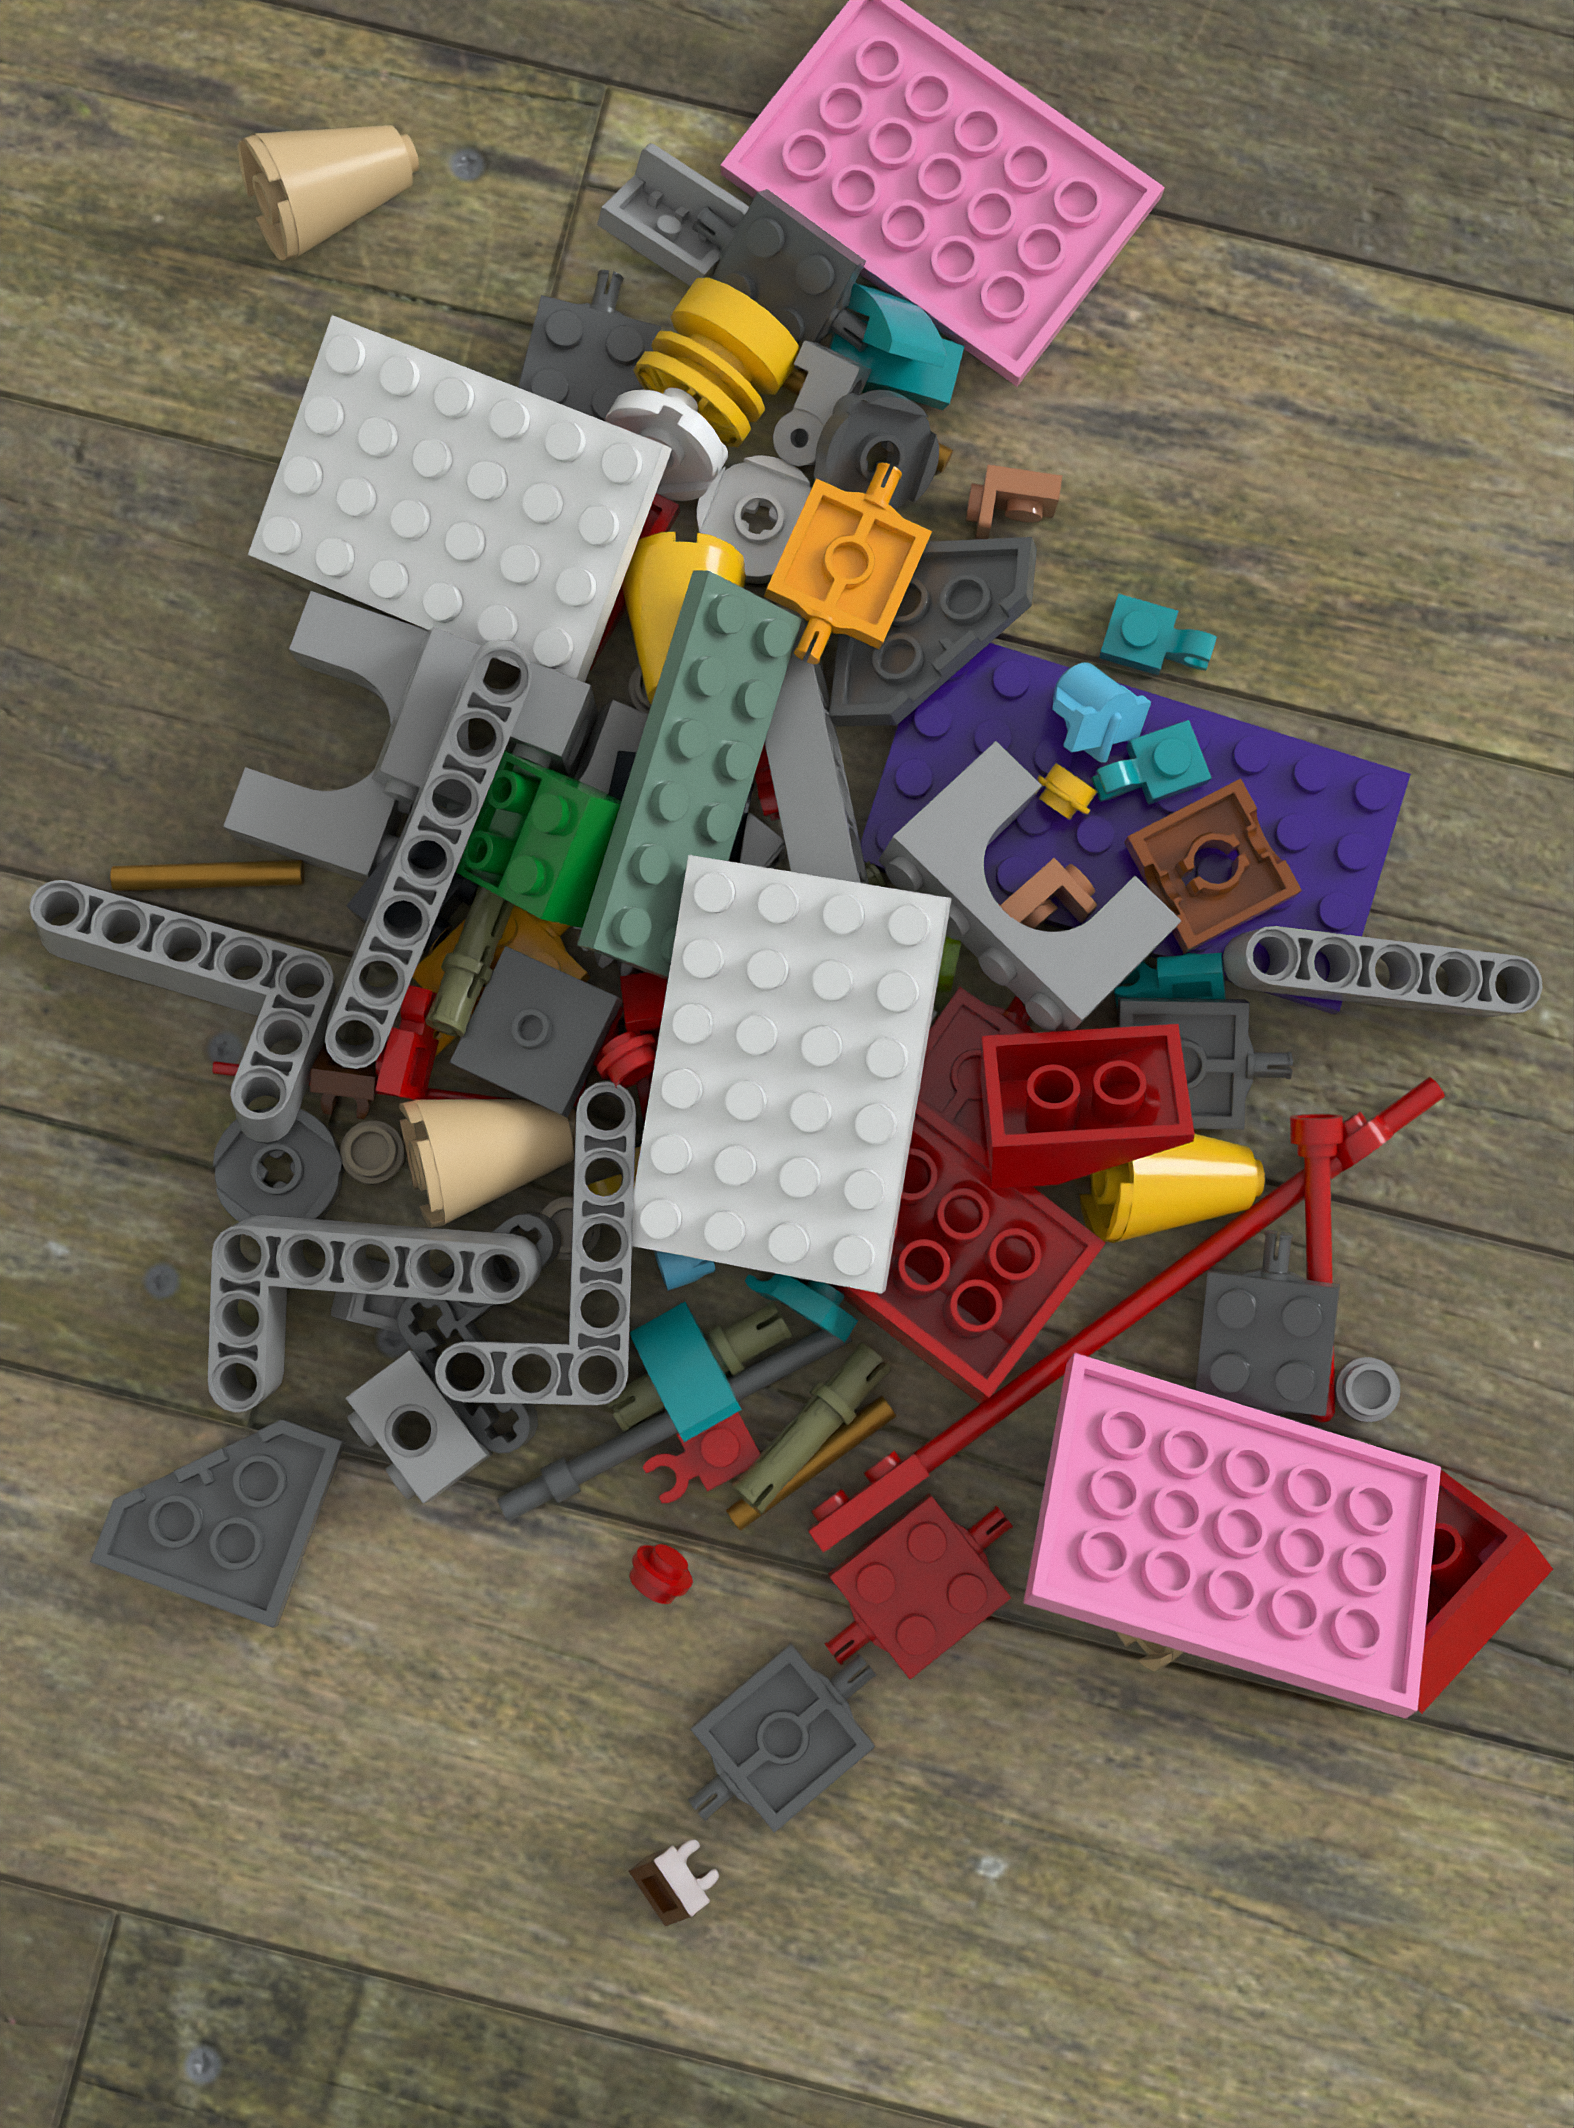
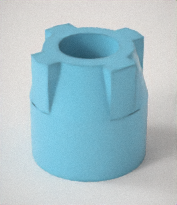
M653 1250L667 1291L693 1283L704 1275L716 1270L713 1261Z

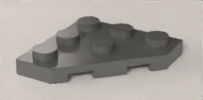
M1032 537L927 542L881 648H874L846 634L838 635L829 713L835 726L898 725L1032 606L1037 548Z
M286 1419L279 1420L262 1428L244 1439L225 1448L218 1449L174 1470V1472L114 1499L90 1562L275 1628L279 1625L346 1441Z

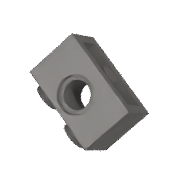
M530 662L532 673L530 689L507 743L509 753L573 778L598 715L592 687L587 683Z
M407 1351L346 1397L355 1410L347 1416L350 1424L369 1447H372L377 1442L380 1444L393 1462L386 1468V1472L398 1490L408 1500L417 1495L422 1503L432 1501L493 1455L490 1450L478 1441L448 1397L442 1393L438 1384L414 1351ZM412 1411L422 1413L431 1425L430 1438L420 1449L408 1447L403 1443L399 1435V1426L402 1419Z

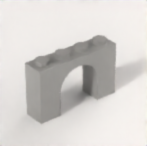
M310 591L289 650L300 666L359 685L373 692L386 704L390 723L392 724L422 640L429 631ZM245 767L223 827L237 840L296 860H303L304 863L365 883L400 839L395 835L403 813L409 815L413 805L398 801L384 794L383 790L386 784L371 779L374 770L363 780L347 788L319 791Z
M434 626L424 636L371 778L386 784L383 793L387 796L410 805L414 804L472 657L478 648L481 647L480 645ZM490 660L487 661V663H486L485 666L483 667V670H482V678H483V679H484V676H485V674H486V671H487L488 665H489V663H490ZM615 700L600 708L580 765L573 779L608 794L617 752H637L649 714ZM468 719L458 729L457 738L463 746L470 749ZM449 779L439 783L434 789L432 796L438 805L448 810H455L467 803L471 792L463 782Z
M995 741L892 837L878 861L886 868L887 876L899 890L952 898L945 935L951 939L960 940L979 959L981 969L992 981L999 985L1007 986L1025 1004L1028 1015L1039 1027L1046 1031L1075 1030L1162 943L1182 920L1136 876L1089 921L1074 929L1060 932L1041 931L1027 927L1010 917L998 905L988 888L984 873L985 850L1027 808L1042 785Z

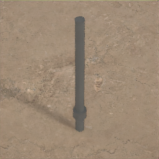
M821 1328L745 1368L734 1376L728 1377L727 1380L737 1401H740L852 1342V1339L849 1335L847 1340L843 1342ZM667 1410L568 1462L562 1457L540 1469L541 1476L497 1498L499 1506L509 1522L553 1498L557 1503H560L581 1491L580 1484L677 1434L678 1431Z

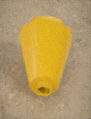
M661 532L639 539L623 579L622 590L647 698L651 705L693 570L711 571L744 588L746 574L743 555L730 543L712 535L697 533V543L675 542L676 532Z
M1195 1134L1194 1142L1090 1174L1091 1194H1079L1081 1211L1087 1229L1104 1242L1116 1243L1248 1210L1253 1205L1255 1197L1261 1196L1263 1192L1265 1173L1262 1162L1259 1159H1255L1249 1147Z

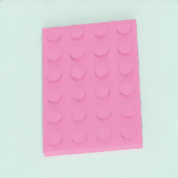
M849 0L721 163V175L754 198L757 192L768 189L867 262L860 272L861 276L882 291L903 298L922 308L931 318L938 331L955 343L964 345L966 351L1016 387L1161 199L1165 188L901 0Z
M1074 1353L1066 1363L1024 1604L1407 1719L1417 1712L1441 1466Z

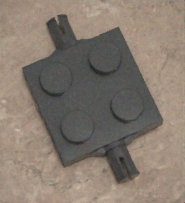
M768 189L756 193L743 220L735 227L712 212L709 207L704 208L696 218L698 221L694 222L692 229L721 249L718 267L711 279L735 288L769 311L790 332L800 349L804 341L820 344L832 332H835L853 345L859 352L866 349L869 344L862 341L867 324L847 310L852 286L867 262Z
M599 270L591 304H574L541 295L518 388L606 422L604 419L619 395L632 390H645L638 382L633 369L645 351H653L651 344L658 332L661 331L662 326L628 318L615 310L624 278L613 271L608 294H605L609 270Z
M1118 997L1117 1027L1179 1025L1194 1129L1244 1130L1245 1101L1253 1083V1078L1291 1079L1292 1069L1289 1067L1293 1066L1291 1052H1254L1248 1036L1250 1003L1246 999Z
M1267 1230L1264 1233L1265 1244L1262 1268L1245 1272L1210 1268L1208 1271L1196 1391L1274 1415L1285 1412H1297L1325 1416L1327 1412L1340 1284L1306 1280L1288 1271L1293 1234L1281 1232L1278 1256H1275L1278 1231Z
M790 1642L693 1724L690 1730L711 1754L718 1774L695 1795L688 1798V1801L696 1810L713 1794H717L699 1809V1816L704 1821H707L714 1812L735 1795L741 1801L754 1807L775 1833L875 1748L874 1742L853 1718L849 1702L847 1701L861 1687L877 1676L870 1665H868L856 1677L848 1681L867 1665L865 1659L858 1654L854 1660L829 1679L828 1676L813 1669L793 1643Z

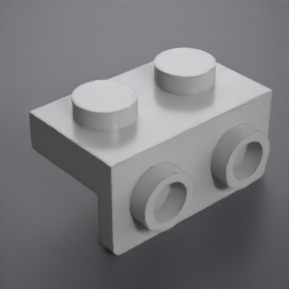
M649 143L641 151L635 175L602 206L597 225L691 286L696 278H712L718 267L719 254L721 252L719 247L692 229L694 222L698 221L696 219L704 208L709 207L712 212L735 227L743 220L749 207L664 150Z

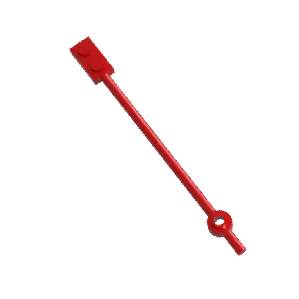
M1428 1077L1369 1120L1359 1111L1344 1121L1343 1143L1337 1144V1155L1330 1157L1331 1180L1378 1149L1392 1138L1396 1132L1442 1100L1445 1095L1438 1083L1433 1078ZM1304 1168L914 1453L911 1452L901 1459L894 1450L880 1459L863 1473L870 1483L851 1497H848L844 1490L840 1489L811 1510V1513L817 1521L807 1529L822 1552H826L930 1476L929 1473L1064 1376L1066 1363L1074 1353L1090 1357L1305 1200Z

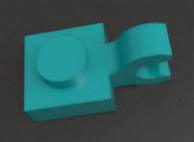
M1118 593L1099 659L1158 676L1164 659L1206 671L1217 636L1193 629H1174L1178 610Z
M1189 720L1130 740L1126 745V749L1131 760H1122L1097 769L1098 775L1091 778L1100 802L1142 787L1148 805L1206 785L1212 779Z
M1188 953L1181 956L1157 957V970L1150 968L1145 962H1142L1121 983H1134V985L1120 986L1114 990L1116 1008L1118 997L1226 999L1222 953Z
M777 1273L768 1281H760L750 1274L745 1279L748 1287L763 1298L783 1303L843 1342L847 1340L858 1322L856 1318L839 1307L845 1296L827 1283L809 1280L807 1285L799 1282L798 1277Z

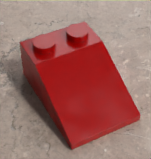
M1178 1024L981 1036L980 1080L991 1189L1058 1185L1194 1142L1195 1133Z

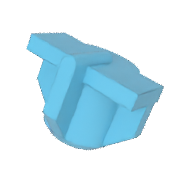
M1084 662L1072 666L1061 675L1054 689L1052 710L1065 719L1068 730L1063 745L1071 752L1084 750L1097 761L1107 762L1113 744L1129 741L1140 736L1151 701L1144 696H1136L1093 664Z

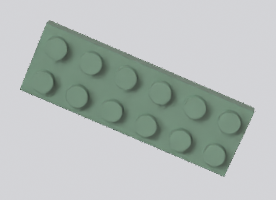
M693 570L577 944L666 980L669 978L688 855L723 861L729 860L802 621L801 618L711 571Z

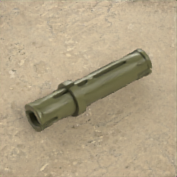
M479 886L453 953L445 955L441 965L445 973L436 998L425 1019V1023L431 1028L455 1037L457 1035L460 1037L464 1036L476 999L482 987H486L487 983L489 984L493 973L490 966L494 953L514 907V904L482 886Z
M772 1300L767 1303V1306L725 1330L720 1325L709 1331L711 1337L706 1341L723 1372L730 1371L734 1376L745 1369L744 1362L787 1338L788 1340L793 1335ZM648 1373L626 1385L618 1398L607 1403L610 1409L613 1408L615 1411L612 1414L624 1432L629 1430L634 1424L665 1407Z
M861 1342L845 1363L825 1384L818 1382L810 1390L812 1398L769 1444L748 1470L731 1485V1488L737 1494H741L739 1497L756 1512L762 1514L776 1495L802 1469L831 1434L842 1423L848 1426L856 1417L854 1410L884 1376H887L891 1371L887 1363L883 1362L881 1364L883 1358Z

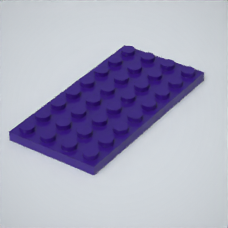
M989 643L898 724L860 842L864 863L870 861L871 864L874 863L880 872L886 873V868L878 860L892 837L995 741L1036 780L1039 775L1045 778L1054 764L1057 763L1094 789L1091 778L1098 775L1097 769L1118 761L1131 760L1126 749L1129 741L1113 744L1107 762L1097 761L1084 750L1069 751L1063 746L1068 733L1065 719L1052 709L1056 683L1061 675L1070 667ZM1118 683L1136 696H1144L1151 701L1139 737L1187 720L1190 721L1212 779L1206 785L1149 805L1142 787L1100 802L1096 793L1087 806L1090 812L1083 814L1077 810L1071 819L1066 818L1039 799L1046 788L1042 785L1027 808L985 850L984 873L986 882L993 898L1000 905L1053 858L1064 868L1069 864L1077 867L1095 889V893L1091 898L1097 904L1096 909L1081 923L1055 896L1051 901L1058 909L1044 922L1064 930L1074 929L1089 921L1134 876L1148 888L1124 844L1127 836L1241 778L1257 807L1258 821L1267 842L1280 859L1286 860L1302 891L1296 897L1188 953H1222L1223 958L1225 947L1232 938L1241 933L1271 926L1362 937L1411 774ZM1204 848L1197 851L1194 856L1195 868L1188 876L1182 878V881L1186 886L1192 879L1200 876L1209 883L1220 884L1227 882L1231 878V863L1238 856L1237 852L1234 851L1226 856L1224 852L1217 848ZM1171 932L1149 956L1157 959V957L1181 956L1184 953ZM1257 943L1253 950V961L1257 969L1265 974L1269 969L1270 957L1266 948ZM1318 951L1314 959L1315 970L1318 976L1326 981L1330 973V963L1326 955ZM1224 971V980L1232 982L1228 979ZM1264 992L1334 1015L1340 1011L1343 1002Z

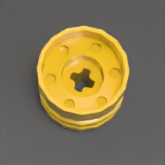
M696 278L670 317L677 333L659 331L651 344L653 351H645L633 371L638 382L645 390L657 391L663 394L668 388H678L690 394L697 402V412L712 426L720 441L727 447H739L751 431L749 422H756L765 411L762 398L758 393L775 395L796 366L794 362L800 348L790 332L769 311L750 297L720 281L711 278Z

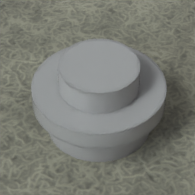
M1372 1357L1357 1358L1345 1364L1339 1371L1335 1380V1398L1341 1410L1349 1417L1362 1422L1378 1421L1387 1417L1397 1406L1400 1398L1399 1379L1394 1370L1382 1360Z

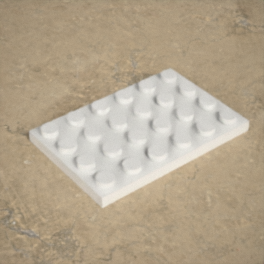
M332 315L248 555L427 630L434 626L480 646L489 641L499 639L510 641L522 649L529 664L533 662L585 683L672 448ZM494 657L519 668L517 662L510 657Z
M688 855L633 1193L632 1246L876 1293H883L886 1290L952 898Z

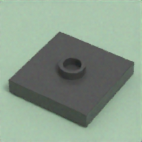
M505 946L492 973L489 984L487 983L466 1027V1032L461 1037L450 1063L568 1118L623 1001L617 996Z

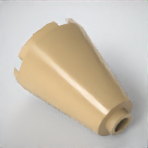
M392 125L254 133L249 137L242 138L243 140L238 143L239 165L248 197L256 196L263 214L255 218L270 249L278 260L281 261L299 257L410 188L413 184L412 173L419 170V160L411 138L407 134L400 136Z
M528 1099L412 1100L399 1104L400 1111L406 1117V1119L400 1120V1127L408 1168L414 1189L427 1190L429 1204L419 1207L427 1226L430 1228L443 1226L574 1160L576 1111L574 1108H572L568 1118Z

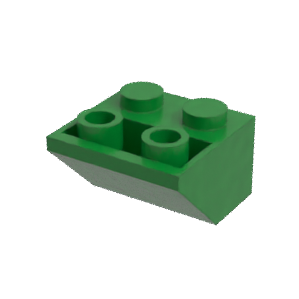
M504 751L455 872L540 919L583 928L622 801L588 784Z

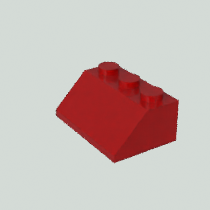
M1443 1470L1440 1471L1417 1709L1421 1714L1553 1570L1552 1566L1525 1531Z

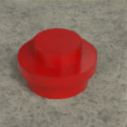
M635 1031L623 1033L603 1047L602 1053L604 1058L598 1063L597 1070L602 1079H611L615 1088H617V1085H621L624 1088L633 1086L653 1073L658 1043L651 1034L638 1036Z
M643 1545L637 1549L632 1557L634 1567L629 1573L630 1581L641 1594L654 1602L671 1604L676 1596L685 1595L693 1584L692 1576L688 1571L687 1560L681 1553L668 1545Z

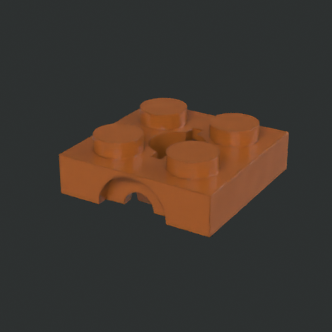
M1241 778L1127 836L1124 841L1148 888L1182 920L1172 933L1184 954L1296 897L1302 891L1286 860L1280 859L1267 842L1258 821L1257 807ZM1204 848H1217L1224 852L1226 856L1234 851L1237 852L1238 856L1231 863L1232 875L1227 882L1220 884L1209 883L1200 876L1192 879L1186 886L1182 881V878L1188 876L1195 868L1194 856L1197 851Z

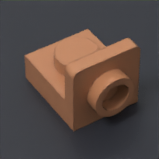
M988 464L983 485L972 483L966 521L977 522L975 539H988L994 509L1005 510L1006 517L1021 522H1038L1042 520V516L1053 518L1059 501L1062 476Z
M1053 858L1003 902L1000 907L1019 923L1037 929L1058 909L1051 901L1055 896L1081 923L1093 913L1097 904L1091 898L1095 893V889L1087 877L1074 865L1069 864L1064 868Z

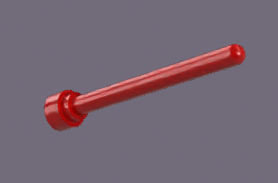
M1338 1114L1290 1116V1143L1297 1144V1156L1304 1157L1306 1280L1333 1283L1330 1157L1337 1155V1144L1343 1143V1116ZM1334 1347L1326 1415L1310 1414L1319 1423L1329 1422L1335 1415Z

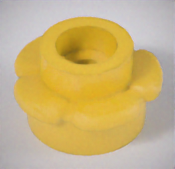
M1055 763L1045 778L1041 775L1037 777V781L1046 787L1039 799L1066 818L1071 819L1077 810L1083 814L1090 812L1087 806L1097 791L1061 765Z

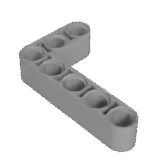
M55 880L47 882L36 890L31 898L29 908L42 945L49 953L59 958L258 1016L232 1083L230 1095L241 1131L246 1137L256 1142L269 1143L276 1141L290 1131L309 1085L311 1068L324 1045L328 1016L337 995L334 975L330 964L325 958L307 950L72 881ZM60 914H77L76 918L69 924L62 926L51 925L53 919ZM129 930L138 933L136 938L128 943L117 944L111 942L112 938L120 932ZM192 948L199 951L197 956L189 961L178 962L171 959L181 949ZM255 966L261 969L251 979L239 980L231 977L234 971L240 967ZM307 983L322 987L319 993L308 998H299L292 994L294 989ZM291 1039L301 1043L298 1049L290 1054L278 1055L269 1051L280 1040ZM272 1096L279 1100L276 1107L268 1112L256 1113L247 1109L249 1104L257 1097Z
M612 1082L595 1083L584 1091L579 1098L577 1106L568 1343L464 1341L455 1343L443 1351L437 1360L435 1368L436 1383L442 1393L452 1400L478 1403L601 1405L610 1403L618 1398L624 1390L628 1378L636 1109L632 1096L621 1085H617V1088H615ZM598 1096H611L620 1102L624 1111L623 1122L620 1126L613 1130L604 1131L597 1129L590 1123L587 1117V1106ZM608 1160L618 1166L622 1175V1183L617 1192L603 1197L589 1190L584 1176L586 1169L593 1162ZM594 1225H608L619 1236V1252L610 1261H594L583 1250L582 1241L584 1234ZM597 1289L610 1292L618 1304V1312L614 1321L601 1328L588 1325L582 1318L580 1310L581 1302L586 1294ZM457 1353H473L484 1364V1379L474 1389H458L448 1379V1362ZM523 1355H540L550 1365V1380L540 1390L532 1392L523 1390L517 1386L513 1379V1365ZM596 1355L605 1356L610 1359L616 1369L615 1382L609 1389L600 1393L587 1391L580 1384L578 1377L579 1368L584 1360Z
M268 1215L250 1216L221 1232L214 1241L210 1294L209 1393L215 1403L224 1410L236 1413L245 1412L255 1407L274 1393L280 1386L284 1374L287 1288L504 1304L520 1297L537 1280L542 1267L540 1253L535 1244L526 1237L515 1234ZM243 1234L254 1238L261 1247L262 1256L259 1264L250 1262L241 1252L240 1240ZM305 1239L315 1241L322 1247L326 1258L324 1268L313 1267L303 1255ZM368 1244L377 1245L385 1250L390 1261L388 1273L376 1272L370 1267L366 1259ZM432 1249L442 1250L451 1257L455 1268L453 1278L440 1277L432 1270L429 1262V1255ZM494 1255H507L516 1262L520 1272L518 1283H507L497 1277L493 1269ZM239 1299L247 1300L256 1307L259 1313L258 1327L250 1326L241 1319L238 1313ZM237 1363L247 1365L253 1370L257 1379L256 1390L248 1389L239 1382L235 1370Z

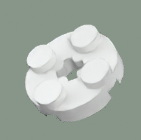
M668 388L663 394L652 390H632L623 393L617 397L604 419L610 424L672 448L659 483L660 486L656 493L670 500L688 501L704 496L728 458L726 446L720 441L712 426L697 412L698 405L695 399L687 392L678 388Z
M756 455L744 458L743 463L734 464L727 470L723 467L704 496L699 498L697 506L699 533L712 535L726 541L743 555L747 583L762 584L770 582L811 491L810 482L797 467L788 464L782 459L771 456ZM759 506H765L770 509L769 519L776 523V525L771 530L764 529L760 534H754L749 531V524L741 520L745 512L755 514Z

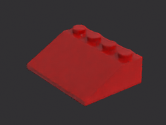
M918 1099L886 1290L883 1293H876L827 1284L845 1296L844 1300L980 1404L992 1396L1106 1242L1033 1186L991 1189L988 1152Z

